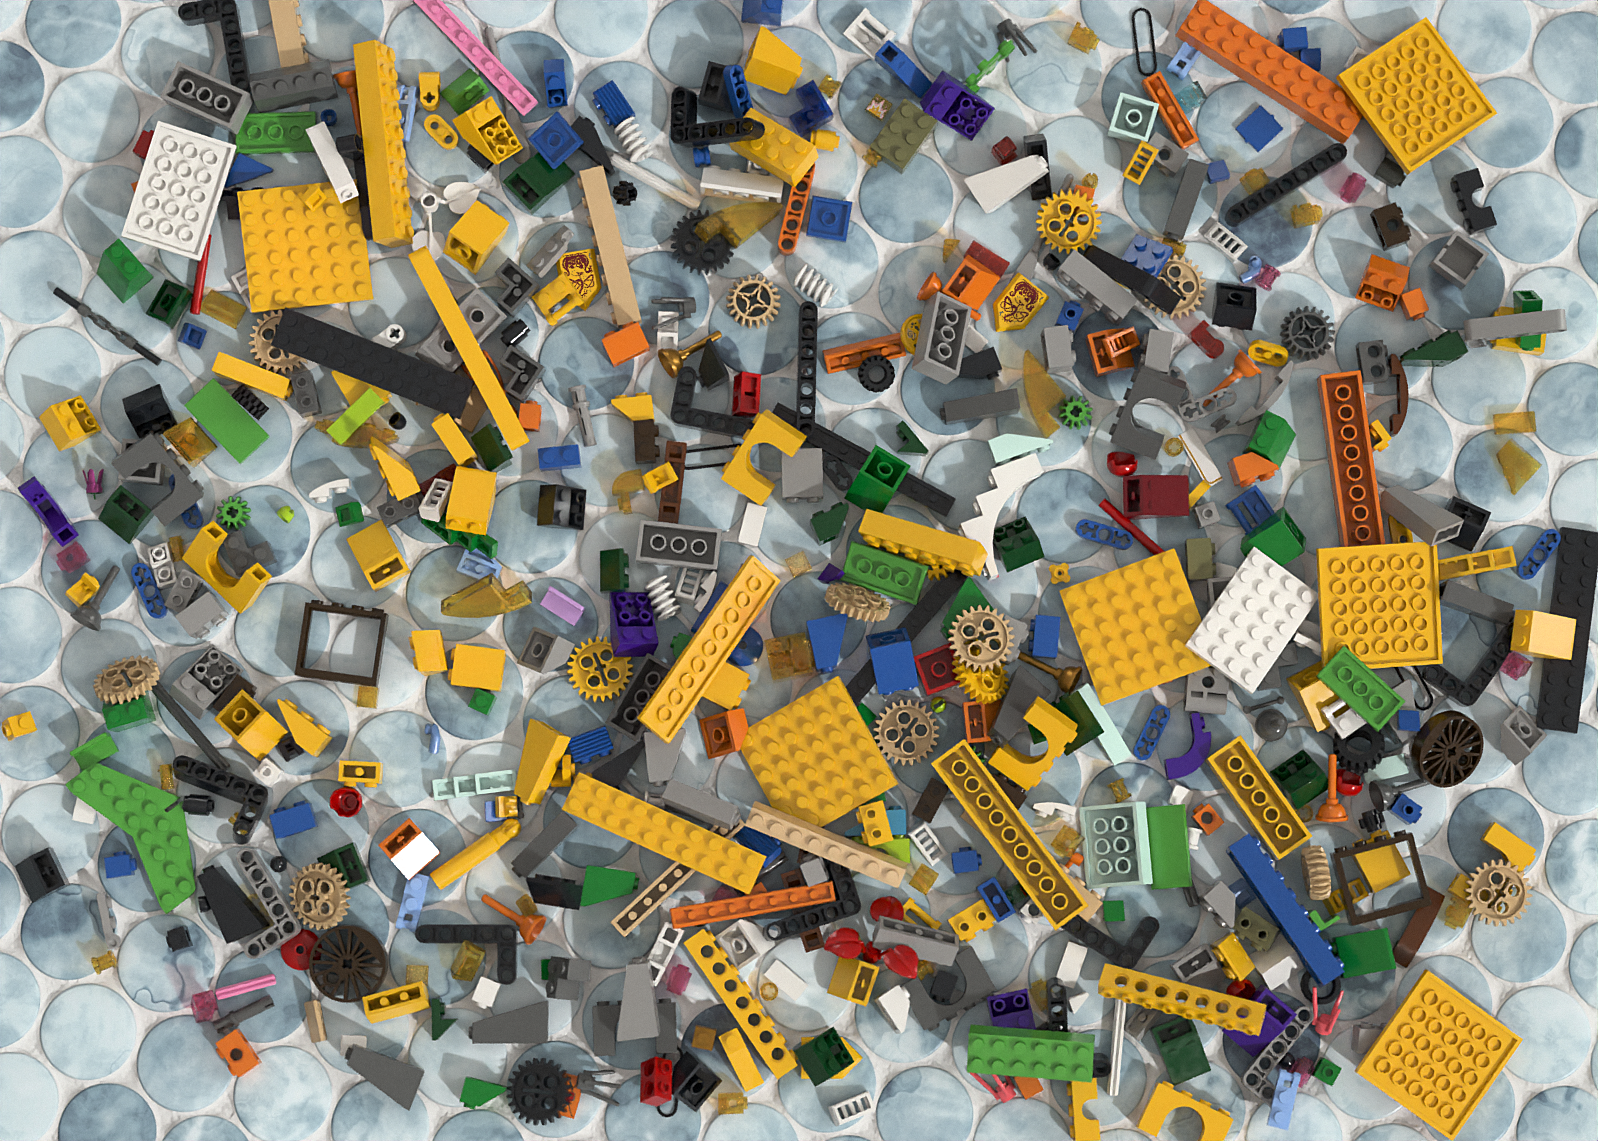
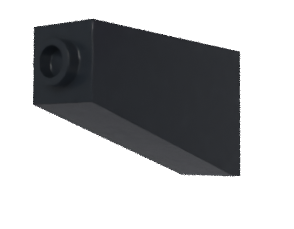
M214 865L202 869L203 873L197 877L226 944L235 942L269 926L265 917L223 866L214 867Z

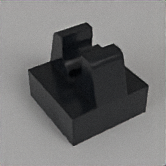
M293 735L277 743L286 762L305 753L304 749L295 742Z

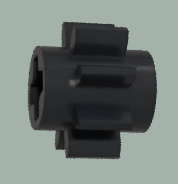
M619 181V186H614L613 198L617 201L616 204L631 206V201H636L637 189L633 186V182Z
M1376 809L1361 813L1363 819L1358 820L1361 829L1366 828L1368 833L1382 829L1381 823L1385 822L1382 812L1377 814Z

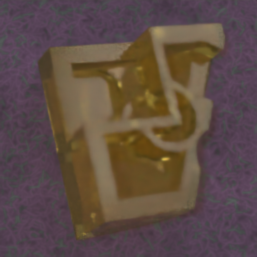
M1512 438L1496 454L1513 495L1542 466L1540 462Z

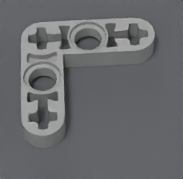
M1172 366L1169 368L1166 375L1171 376L1172 371L1180 373L1177 376L1179 380L1187 382L1183 371L1179 367ZM1187 382L1185 389L1188 392V396L1186 399L1180 400L1177 408L1183 420L1194 422L1234 405L1237 395L1231 388H1223L1195 400ZM1225 392L1233 394L1230 402L1223 400L1220 402L1222 406L1218 407V402L1214 396L1218 395V399H1221L1225 396ZM1208 399L1214 402V407L1210 411H1206L1203 408L1204 401ZM1199 403V408L1203 414L1199 415V411L1194 412L1192 418L1184 415L1187 412V408L1191 410L1197 409L1195 404Z

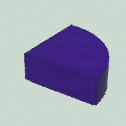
M829 563L817 579L821 583L829 584V582L835 579L839 580L845 573Z

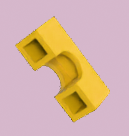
M1092 1078V1083L1070 1081V1083L1066 1084L1067 1096H1071V1104H1068V1115L1072 1117L1073 1125H1069L1070 1138H1074V1141H1100L1099 1119H1087L1082 1113V1106L1087 1100L1098 1099L1096 1078Z

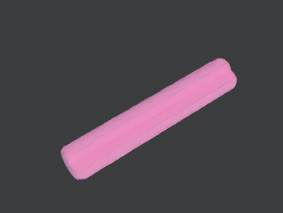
M269 974L218 988L215 990L218 1000L275 985L276 977L274 974Z

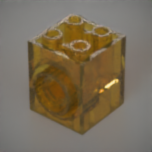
M805 632L764 640L773 684L813 675L812 668L815 667V660L810 639L806 640Z

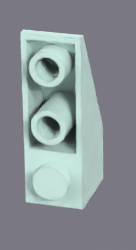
M1008 433L987 441L994 464H1000V466L1012 462V459L1017 457L1020 459L1031 455V452L1037 450L1039 453L1045 452L1053 444L1052 439Z

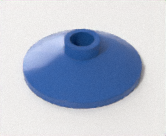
M749 627L727 659L737 666H749L755 663L763 651V641L760 634L755 629ZM745 642L747 644V647L745 649H740L739 643Z

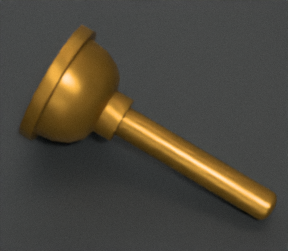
M715 331L684 350L676 351L672 348L659 349L657 352L659 360L671 378H676L679 371L683 368V362L687 360L688 356L704 348L707 339L711 338L712 342L720 339L722 334L720 331Z
M1021 651L1017 658L1054 676V679L1058 680V686L1064 694L1068 691L1071 693L1075 689L1082 673V667L1069 666L1064 668V670L1061 668L1056 669Z

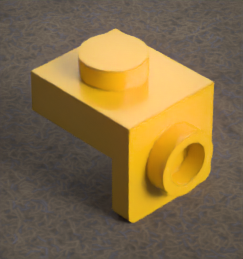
M668 461L648 471L642 476L645 487L653 494L657 490L678 480V477Z
M85 572L81 579L66 591L65 595L79 608L97 594L100 585L94 576H90Z
M30 711L7 718L2 722L1 727L2 733L7 737L8 741L37 731Z
M563 755L562 770L555 771L551 780V787H571L572 775H575V763H571V755Z

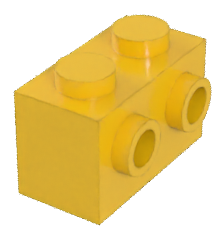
M339 760L338 781L344 782V786L356 787V783H364V787L377 788V784H382L383 763Z
M883 800L859 806L856 817L859 824L863 823L864 831L861 832L864 844L868 843L869 847L893 841Z
M980 899L947 921L955 934L959 935V941L965 940V942H968L976 937L975 932L980 929L984 932L993 927L992 922L996 919L984 899Z

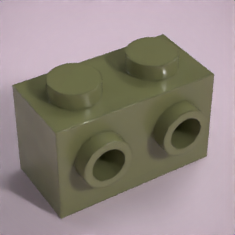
M1211 538L1185 540L1187 582L1207 581L1209 578H1213V575H1216V563H1212V555H1215V543H1211Z
M1245 906L1232 927L1236 937L1241 940L1248 939L1252 942L1250 945L1259 952L1262 949L1268 952L1281 932L1279 928Z

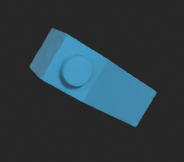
M889 806V810L885 811L892 835H906V810H901V806ZM863 823L845 831L844 836H862L861 832L864 831Z

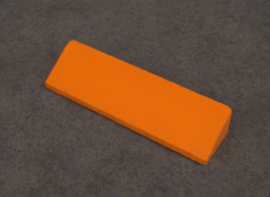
M1158 71L1143 79L1141 85L1150 101L1159 104L1157 113L1175 145L1185 150L1199 141L1198 136L1162 73Z
M900 333L822 351L828 374L859 367L862 361L872 355L883 356L888 360L906 356Z

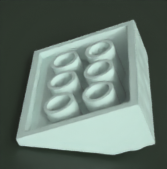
M1145 802L1079 807L1086 888L1153 884Z

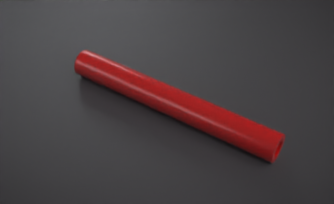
M210 234L201 262H197L190 313L200 315L212 238Z
M1104 498L1098 505L1153 555L1165 552L1134 523L1124 517L1107 499Z

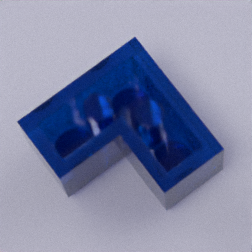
M814 80L796 89V97L803 109L789 116L788 122L795 134L803 137L811 133L812 130H816L832 121L834 114Z

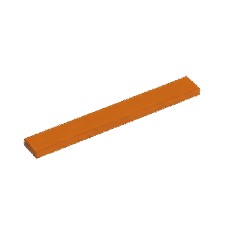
M829 881L811 887L805 885L670 908L669 910L672 928L677 929L835 902L836 899L833 882Z

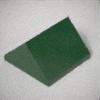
M165 279L145 314L174 329L192 298V293L186 287Z

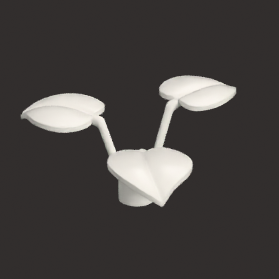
M408 176L406 179L407 187L410 191L409 206L412 208L415 205V201L417 203L421 202L423 209L427 212L429 232L422 230L414 235L412 249L416 251L426 245L432 258L436 261L442 255L446 242L441 232H433L431 213L435 212L438 209V203L449 204V208L453 213L465 214L477 200L480 188L468 182L452 183L444 189L445 201L441 198H436L433 193L423 194L421 182L414 177Z

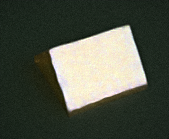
M192 417L163 433L182 457L194 468L217 448L216 444Z

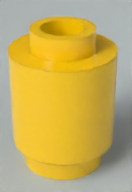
M812 130L810 143L815 145L816 149L833 152L834 148L839 146L840 136H836L835 131Z

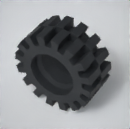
M872 355L867 357L858 368L859 381L869 391L875 393L883 392L885 389L890 388L889 386L894 382L895 369L892 363L883 356ZM874 366H880L884 370V377L878 382H874L869 378V370Z
M243 384L231 395L257 420L269 410Z

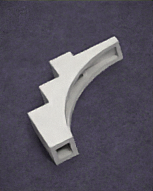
M1036 453L990 469L987 481L991 488L994 487V490L975 496L972 507L976 515L979 514V517L960 523L958 527V536L980 542L987 551L988 555L982 569V575L984 577L987 576L988 581L998 576L993 554V534L998 514L1004 503L1016 490L1027 482L1041 476L1043 470Z

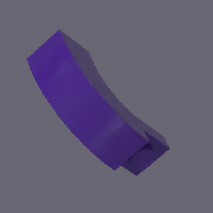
M35 476L18 487L19 492L36 510L51 535L62 547L79 536L60 505Z
M1200 713L1189 715L1192 744L1188 752L1181 757L1163 760L1167 780L1191 774L1207 758L1211 746V732L1203 733L1202 729H1205L1204 718L1200 717Z

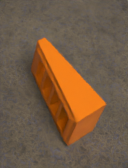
M1134 326L1125 328L1102 339L1109 359L1141 345Z

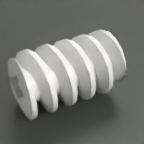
M635 117L624 120L614 130V133L619 135L618 140L623 142L622 148L627 149L626 155L631 156L629 160L632 163L645 160L654 153V151L647 152L651 146L650 144L643 145L647 140L646 137H639L643 131L635 130L639 124L631 123Z
M806 263L794 278V287L801 285V292L808 289L807 297L814 295L813 301L817 302L820 300L819 306L823 307L832 299L838 288L832 291L833 283L826 286V278L819 281L821 274L818 273L813 276V268L806 271L808 266Z
M666 575L646 582L648 585L644 588L645 591H651L648 594L649 599L655 598L651 605L658 606L654 610V613H661L657 617L658 621L669 619L681 613H676L680 606L672 604L676 597H669L673 590H666L670 583H663V580L667 577Z

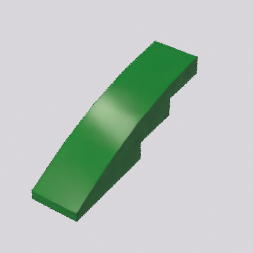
M443 513L439 522L423 518L421 520L424 526L449 545L458 542L470 552L477 548L490 559L497 556L498 541L488 534L480 535L446 529L445 513Z

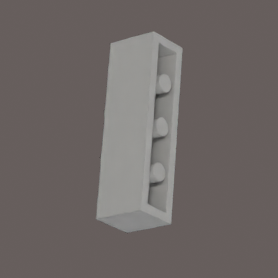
M879 916L872 934V947L879 950H887L888 948L894 950L898 945H906L917 953L920 960L952 966L959 949V935Z

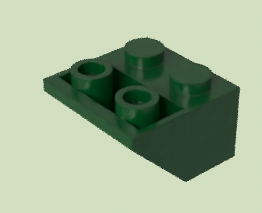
M490 423L471 437L488 471L497 473L512 465L510 459L513 456L507 444H501V441L504 439L497 426L493 428Z
M120 485L107 500L98 519L130 545L155 515L147 505Z
M842 502L831 506L828 512L824 513L821 510L812 515L810 526L819 546L838 538L849 510L848 503L843 505Z
M1026 516L994 529L993 545L1007 573L1044 557L1039 538Z
M623 548L600 551L601 593L626 592V588H629V576L625 574V568H629V556Z
M1301 750L1270 771L1282 792L1297 810L1328 790V779L1324 771L1304 750Z
M354 842L317 858L319 863L323 862V865L330 864V869L337 868L336 874H343L341 881L347 880V883L344 885L345 888L352 889L371 881L358 847Z
M834 1027L794 1050L795 1055L815 1087L854 1063L853 1058Z

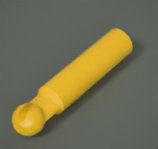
M514 818L505 820L495 830L486 833L431 872V878L440 890L444 889L498 851L506 842L517 837L521 832V824Z

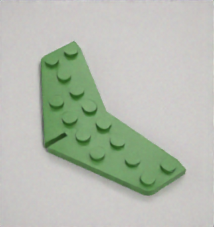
M98 763L90 765L65 784L72 794L133 837L159 905L166 914L194 894L196 885L185 812H183V801L170 811H165L180 797Z

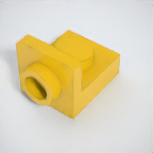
M1377 419L1369 425V432L1374 440L1378 439L1379 441L1377 445L1372 447V452L1378 450L1380 453L1389 446L1387 442L1392 438Z

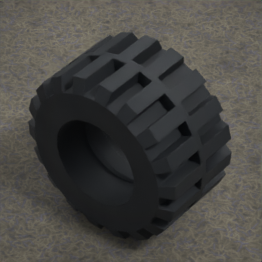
M1366 723L1343 740L1335 732L1333 754L1337 756L1336 761H1339V765L1342 768L1346 767V771L1351 772V770H1355V774H1359V771L1363 770L1364 773H1367L1368 769L1374 770L1376 764L1379 765L1385 752L1384 735L1381 734V729L1376 732ZM1362 737L1371 743V748L1367 753L1357 755L1351 753L1346 745L1351 739Z

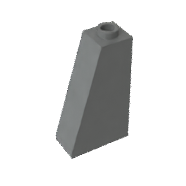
M1189 159L1163 232L1167 239L1177 242L1178 240L1182 241L1209 167L1208 164Z
M1017 388L943 402V408H940L941 420H945L946 425L1018 414L1020 403Z
M1450 580L1441 583L1439 586L1440 605L1502 626L1512 622L1514 618L1513 604Z
M1021 665L1010 677L1007 685L1008 688L1005 690L1006 693L1001 699L987 734L992 742L1001 748L1026 722L1023 719L1024 714L1036 697L1039 696L1045 700L1051 693L1049 689Z
M562 811L511 862L514 866L511 870L519 878L522 875L525 878L528 877L579 825L565 811Z
M543 1001L473 1022L472 1027H469V1039H472V1044L548 1043L549 1001Z
M353 1044L352 1048L348 1047L344 1057L347 1060L346 1064L403 1108L410 1111L424 1075V1069L357 1044Z

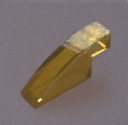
M750 202L733 205L703 219L697 224L694 232L705 243L721 232L737 249L778 216L783 206L781 203Z
M1026 350L1023 355L1022 364L1025 399L1037 428L1044 438L1048 439L1060 428L1049 414V411L1066 398V395L1033 354Z
M490 573L441 600V613L446 616L461 618H481L505 614L531 604L532 591L523 580L505 589L495 575Z

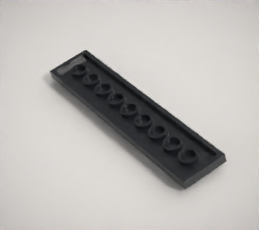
M286 307L271 343V346L442 413H448L450 416L461 419L475 383L473 380Z
M1561 527V541L1558 544L1550 614L1576 619L1571 660L1544 658L1536 723L1537 728L1577 734L1598 573V532Z

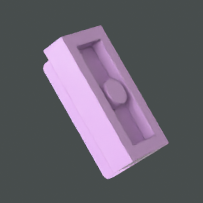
M549 586L548 592L540 603L541 606L573 626L576 625L585 611L583 606Z

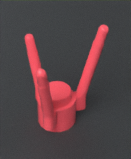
M1313 986L1314 1017L1311 1024L1315 1025L1317 1033L1330 1035L1341 1011L1338 1006L1344 991H1340L1330 1015L1321 1014L1318 1017L1317 988Z
M970 1073L993 1094L996 1100L1000 1099L1005 1103L1016 1095L1014 1091L1015 1086L1009 1076H1005L1006 1083L1005 1081L1001 1082L997 1075L991 1074L998 1084L995 1088L997 1091H995L978 1074Z

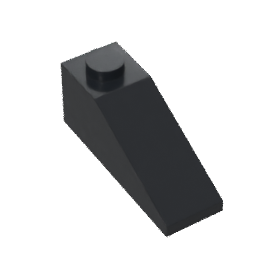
M579 116L571 125L584 142L578 149L599 166L603 165L604 170L612 176L614 169L594 127L595 124L589 118L585 117L583 119Z
M1044 134L1023 136L1025 158L1031 155L1042 156L1048 164L1046 168L1049 171L1047 141ZM1050 171L1030 185L1032 201L1046 199V197L1052 198Z
M994 347L962 358L959 376L957 377L988 378V380L999 377L1002 367Z
M644 740L593 771L591 774L594 779L620 790L619 785L624 782L645 747Z

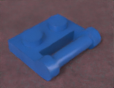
M1254 485L1225 505L1228 510L1232 511L1246 532L1245 536L1275 513L1257 485ZM1239 503H1243L1257 526L1251 527L1237 506Z

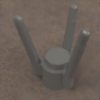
M1011 19L1004 20L997 26L999 32L996 35L1000 43L1004 41V38L1006 40L1013 38L1023 55L1027 56V52L1016 36L1018 35L1034 53H1037L1036 48L1018 29L1017 25L1013 24ZM1009 56L1005 58L1006 62L1010 61Z
M661 297L660 299L651 300L652 303L678 304V311L683 312L680 316L652 326L653 330L685 318H691V313H696L694 297Z
M584 1070L583 1073H578L576 1089H581L580 1093L588 1094L609 1104L619 1106L618 1102L589 1090L594 1089V1085L620 1089V1084L596 1081L595 1077H593L595 1075L614 1074V1070Z

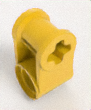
M419 72L422 106L426 111L433 112L440 105V72ZM432 97L431 103H427L429 98Z

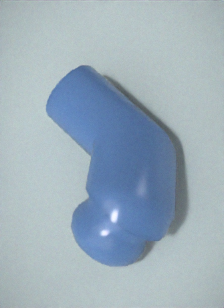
M1256 255L1250 257L1248 271L1239 275L1243 284L1260 275L1262 267L1260 257Z
M428 723L425 726L424 732L427 735H431L429 752L437 754L439 753L441 741L439 728L434 723L433 725Z

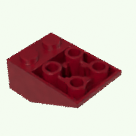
M1188 475L1123 476L1124 517L1129 520L1189 516Z

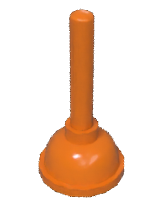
M356 70L334 74L333 79H336L338 85L346 89L347 94L350 96L357 134L362 136Z
M933 271L928 276L917 295V300L926 301L937 291L945 294L942 292V281L936 276V272ZM972 309L970 317L979 321L981 314Z
M1239 349V353L1234 359L1235 368L1232 369L1233 372L1209 394L1229 387L1237 378L1240 379L1242 376L1253 377L1262 372ZM1205 400L1203 406L1207 407L1212 400Z
M1335 754L1328 755V797L1326 798V803L1319 807L1318 814L1315 815V819L1318 821L1343 822L1348 820L1345 808L1338 803V798H1336L1337 756Z
M486 894L481 898L482 902L516 922V925L520 927V935L527 945L533 943L541 933L546 922L544 915L531 914L527 917L524 915L520 916Z

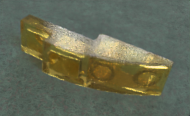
M323 419L322 422L317 421L315 429L329 434L326 430L334 422ZM364 423L342 445L334 438L332 443L350 448H369L371 436L386 446L397 443L399 437L395 435L396 431L387 428L381 431L376 429V426L373 424Z

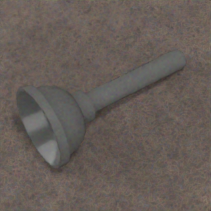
M112 566L92 602H89L88 606H80L75 612H71L70 616L74 620L92 630L99 631L101 629V615L98 612L100 610L99 605L119 573L120 568Z
M1275 709L1264 710L1255 721L1256 732L1265 741L1279 740L1285 735L1288 727L1286 717Z
M1418 779L1399 786H1390L1386 782L1374 780L1369 783V794L1377 811L1383 812L1392 805L1394 797H1397L1398 794L1429 785V783Z

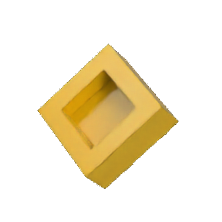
M307 184L308 190L304 194L299 192L298 195L303 203L313 212L327 197L315 184Z
M517 796L495 797L496 817H518Z

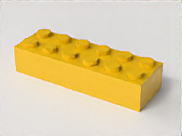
M866 509L858 530L863 540L868 543V546L877 549L879 547L886 548L887 552L896 555L898 552L903 553L905 557L912 560L920 558L924 560L923 562L935 566L937 563L943 565L942 567L949 571L957 569L969 577L981 575L988 555L987 551L978 541Z
M1241 735L1205 759L1207 765L1275 861L1280 860L1312 837Z

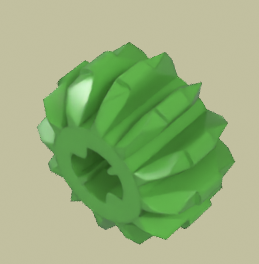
M1072 395L1070 396V402L1064 399L1063 404L1065 406H1059V410L1064 413H1060L1058 417L1065 418L1062 425H1066L1067 422L1070 423V430L1074 424L1076 429L1080 430L1081 424L1085 427L1088 425L1086 419H1092V416L1087 413L1093 409L1092 407H1085L1089 403L1088 400L1081 403L1082 396H1079L1077 401H1075V397ZM1073 408H1076V411H1080L1077 417H1074L1075 414L1071 415Z
M229 496V503L223 499L221 502L224 507L217 506V510L222 513L217 514L216 517L222 519L220 525L224 526L227 524L226 529L231 530L234 525L235 530H239V524L243 527L246 526V523L243 521L244 519H251L250 516L246 515V513L251 512V508H245L248 502H241V497L237 496L234 501L233 497ZM232 509L238 511V514H235L236 517L234 518L231 515H229L230 512L232 513Z

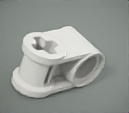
M392 324L370 341L395 350L406 341L407 333L400 325ZM394 331L399 332V338L394 337Z

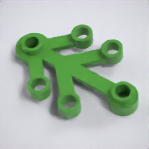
M1004 40L997 47L999 51L989 61L984 59L977 66L980 72L977 75L972 73L965 80L967 83L965 86L977 93L980 90L977 84L985 74L988 76L995 69L996 62H1000L1003 58L1005 59L1016 48L1013 45V41L1007 42Z

